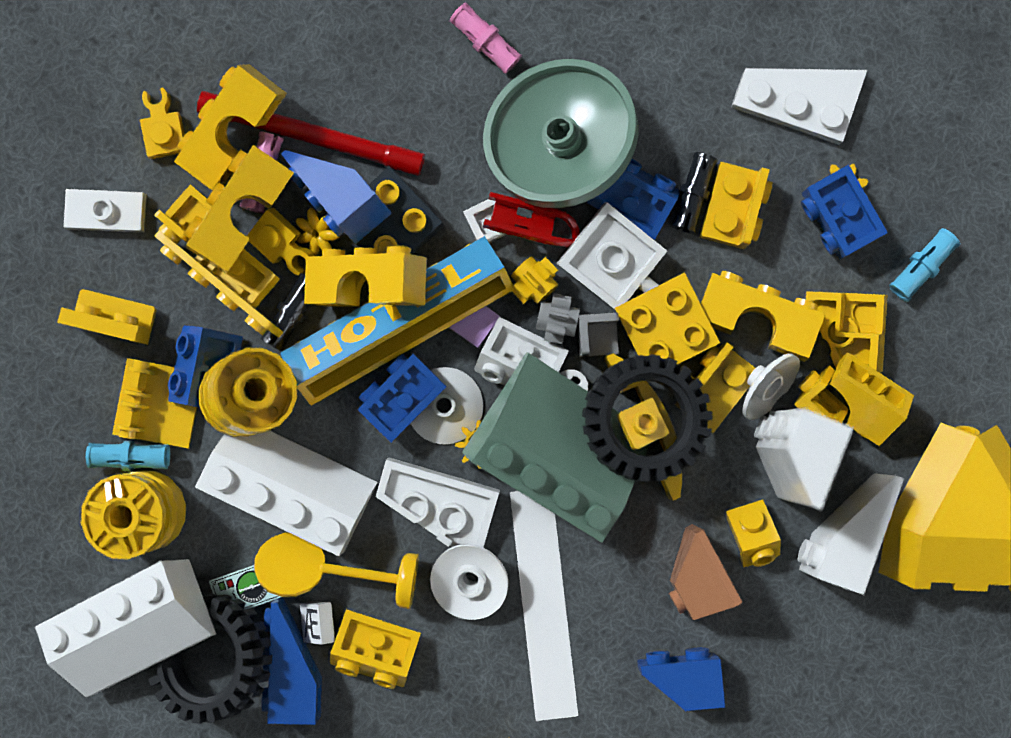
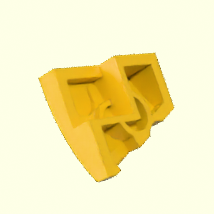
M806 291V300L816 303L818 305L817 311L826 314L820 328V333L823 339L828 342L831 349L830 356L835 368L848 352L879 373L883 372L888 295Z

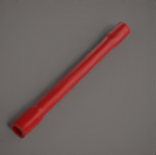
M202 91L197 103V113L200 112L208 100H215L218 95ZM276 113L271 116L266 125L255 127L381 163L386 167L390 166L392 169L420 176L425 160L424 153L395 145L381 144ZM235 116L230 121L254 127L239 116Z

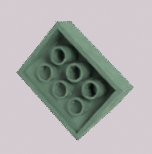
M526 352L462 453L475 465L602 543L624 510L635 480L627 479L622 475L611 472L608 466L602 465L596 459L598 456L595 451L590 450L587 444L590 442L588 435H584L583 431L585 417H582L583 408H586L587 405L585 398L588 391ZM612 408L611 424L618 441L627 450L637 455L645 456L650 443L633 450L617 419V414L620 412Z

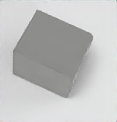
M618 313L579 315L577 322L579 357L607 356L612 353L619 354L617 336Z

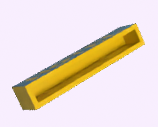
M484 236L426 269L425 305L389 306L367 302L360 308L330 323L304 340L298 341L280 354L283 360L291 367L297 382V389L312 406L515 290L505 267Z

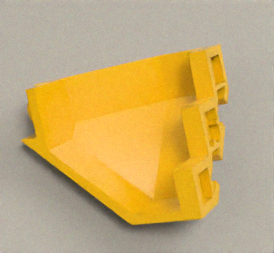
M940 423L893 509L884 535L878 573L913 589H930L931 582L952 583L953 589L959 591L987 592L988 585H1009V590L1011 591V448L998 425L980 434V431L974 427H952Z

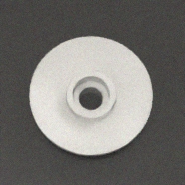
M792 353L785 354L766 367L758 366L750 374L747 381L750 388L746 394L742 410L743 415L747 419L756 420L767 414L775 402L790 389L800 367V360Z
M449 367L432 369L431 371L447 387L411 422V425L421 437L430 442L453 444L467 437L462 432V427L468 428L471 432L476 429L477 420H481L483 414L482 394L476 382L466 373ZM442 398H448L451 401L452 407L447 413H441L437 409V402Z
M463 544L449 548L438 557L431 571L430 583L435 599L447 612L462 619L477 620L490 616L500 608L508 592V576L503 564L492 552L480 546ZM466 573H474L479 580L470 581Z

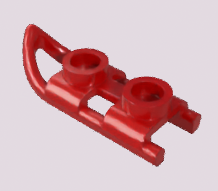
M494 192L489 194L488 199L495 201L491 219H485L482 228L546 245L570 247L580 234L577 222L572 216L562 210L534 206L520 199ZM518 207L531 210V218L517 215ZM556 217L568 224L572 232V239L552 236Z

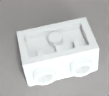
M499 317L480 352L474 370L489 382L506 385L526 352L559 372L569 350L552 342L544 341V338Z

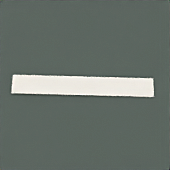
M519 491L510 492L536 721L576 717L578 716L555 514Z

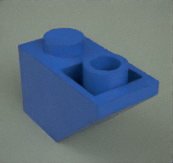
M689 648L685 650L686 655L670 657V652L654 651L646 653V659L637 660L638 669L641 674L685 711L725 708L721 659L715 653H709V648Z

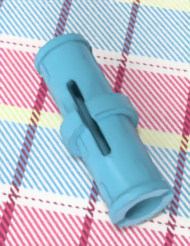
M941 228L921 252H915L910 257L911 263L890 283V290L900 299L908 302L928 278H935L940 271L938 267L960 246L959 239L949 230Z
M124 441L122 444L89 443V446L86 448L85 459L88 468L113 467L121 468L122 471H133L134 468L168 469L171 453L168 444L143 445L135 444L134 441Z

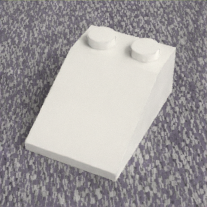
M876 473L870 476L811 534L810 540L805 539L798 553V562H801L799 570L823 581L864 595L904 478Z

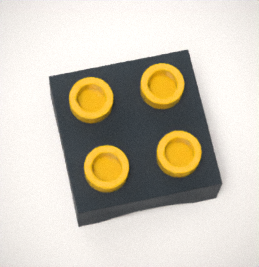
M388 166L369 186L392 214L356 243L358 248L378 249V254L387 253V247L404 246L410 247L411 254H414L434 237L444 225L431 209Z

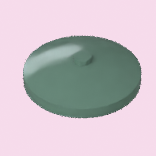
M560 59L545 62L526 70L504 87L493 102L483 131L485 157L498 182L515 198L543 208L575 206L603 193L624 173L637 146L639 134L638 116L625 85L606 68L578 59Z

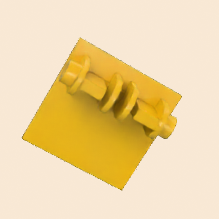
M685 272L615 307L638 356L661 355L660 358H671L677 361L676 364H679L720 344Z
M127 358L112 435L183 448L190 447L197 407L168 401V381L174 372V367Z

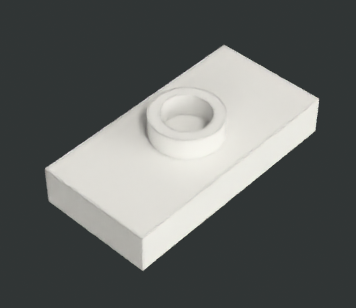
M66 189L64 228L144 233L146 194L143 192Z

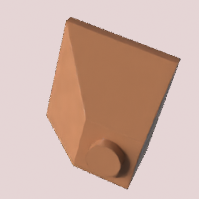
M693 524L686 527L670 578V582L675 590L670 592L669 595L680 614L687 612L693 620L743 603L704 530Z

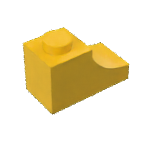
M848 352L839 361L830 385L837 389L848 403L850 415L846 425L853 428L860 436L869 439L878 446L907 419L914 398L912 393Z

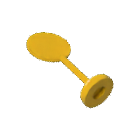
M282 533L271 537L260 547L255 556L254 572L259 584L269 593L280 597H297L309 592L320 582L324 573L397 584L395 594L397 606L410 609L416 585L419 554H405L402 557L398 574L325 563V555L322 548L291 533Z

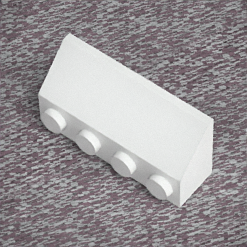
M807 409L770 411L768 417L763 415L754 433V437L759 439L756 449L777 498L821 509L853 428Z
M268 430L249 437H231L224 434L212 451L195 488L340 556L345 552L378 482Z
M189 559L160 561L35 626L47 664L85 697L93 696L216 635Z

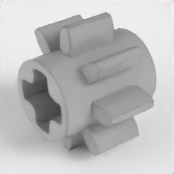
M553 293L552 302L541 301L536 329L546 331L544 341L562 344L564 335L574 337L580 308L570 306L572 297Z

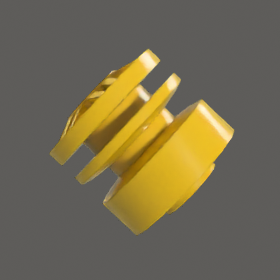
M245 348L221 359L204 374L199 386V406L205 420L217 431L231 437H249L279 426L291 414L297 399V382L291 367L278 354L264 348ZM244 387L250 393V400L245 395Z
M141 470L116 474L100 480L89 490L81 510V525L86 539L96 551L112 559H130L168 546L180 534L186 520V503L181 489L170 477L157 471Z

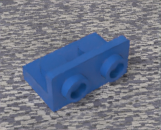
M632 158L620 178L603 193L588 200L587 203L597 209H600L605 202L609 203L655 240L680 193L675 188L676 183L658 173L655 176L641 170L642 165Z
M849 164L809 186L802 192L805 198L801 201L802 208L811 221L817 219L824 232L820 235L821 241L830 255L836 253L838 258L842 259L888 233Z
M184 325L176 342L177 357L174 372L168 381V401L200 407L199 386L204 374L216 362L232 353L240 351L243 336L203 327Z
M414 353L408 359L401 354L386 369L391 376L381 386L374 381L358 397L363 404L357 410L390 442L447 387Z

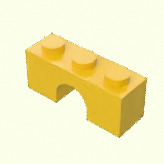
M250 64L238 65L236 68L232 66L224 74L219 83L222 90L215 100L210 99L206 102L198 114V118L201 119L194 132L192 130L188 131L177 146L180 153L174 162L211 190L215 188L218 182L225 185L233 172L228 170V167L239 151L228 140L227 128L230 121L235 116H239L254 127L266 125L287 94Z
M254 145L248 153L240 149L228 167V170L234 174L227 185L224 186L218 182L206 200V203L212 207L204 219L196 215L183 234L190 239L185 246L187 249L224 273L229 271L250 239L239 232L232 224L230 217L232 206L240 200L252 199L269 209L294 173Z
M404 246L387 247V253L378 254V249L354 248V255H346V251L340 249H323L322 256L306 257L304 304L325 307L360 306V291L363 283L367 280L369 284V303L389 306L425 305L427 257L411 254V248Z
M722 271L720 275L712 273L701 305L713 329L731 335L740 316L748 312H758L765 315L772 325L773 333L768 349L784 355L792 353L803 362L809 359L826 315L823 312L817 311L818 305L802 298H796L795 302L780 297L781 292L767 285L759 284L756 289L742 284L744 279L731 272Z

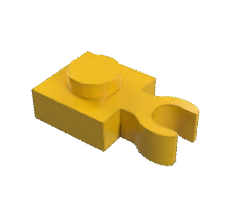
M163 87L160 88L162 100L158 104H151L150 94L147 91L142 93V101L145 107L149 109L151 117L140 119L147 157L151 160L179 154L180 151L177 149V146L185 135L181 115L178 112H168L171 98Z
M274 208L267 209L247 235L250 238L249 242L274 264L283 258L288 269L295 275L305 273V269L298 264L299 255L305 260L308 256H315L308 248L300 247L295 243L302 233Z

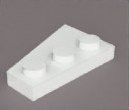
M746 68L742 74L731 108L840 145L844 140L867 70Z
M388 457L385 461L376 497L413 523H418L437 536L436 539L448 547L449 545L454 547L463 544L484 547L500 490Z

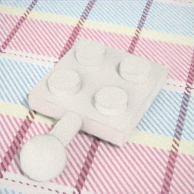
M605 202L557 264L615 309V307L627 302L638 288L645 293L659 286L648 275L666 254L667 250L609 203Z

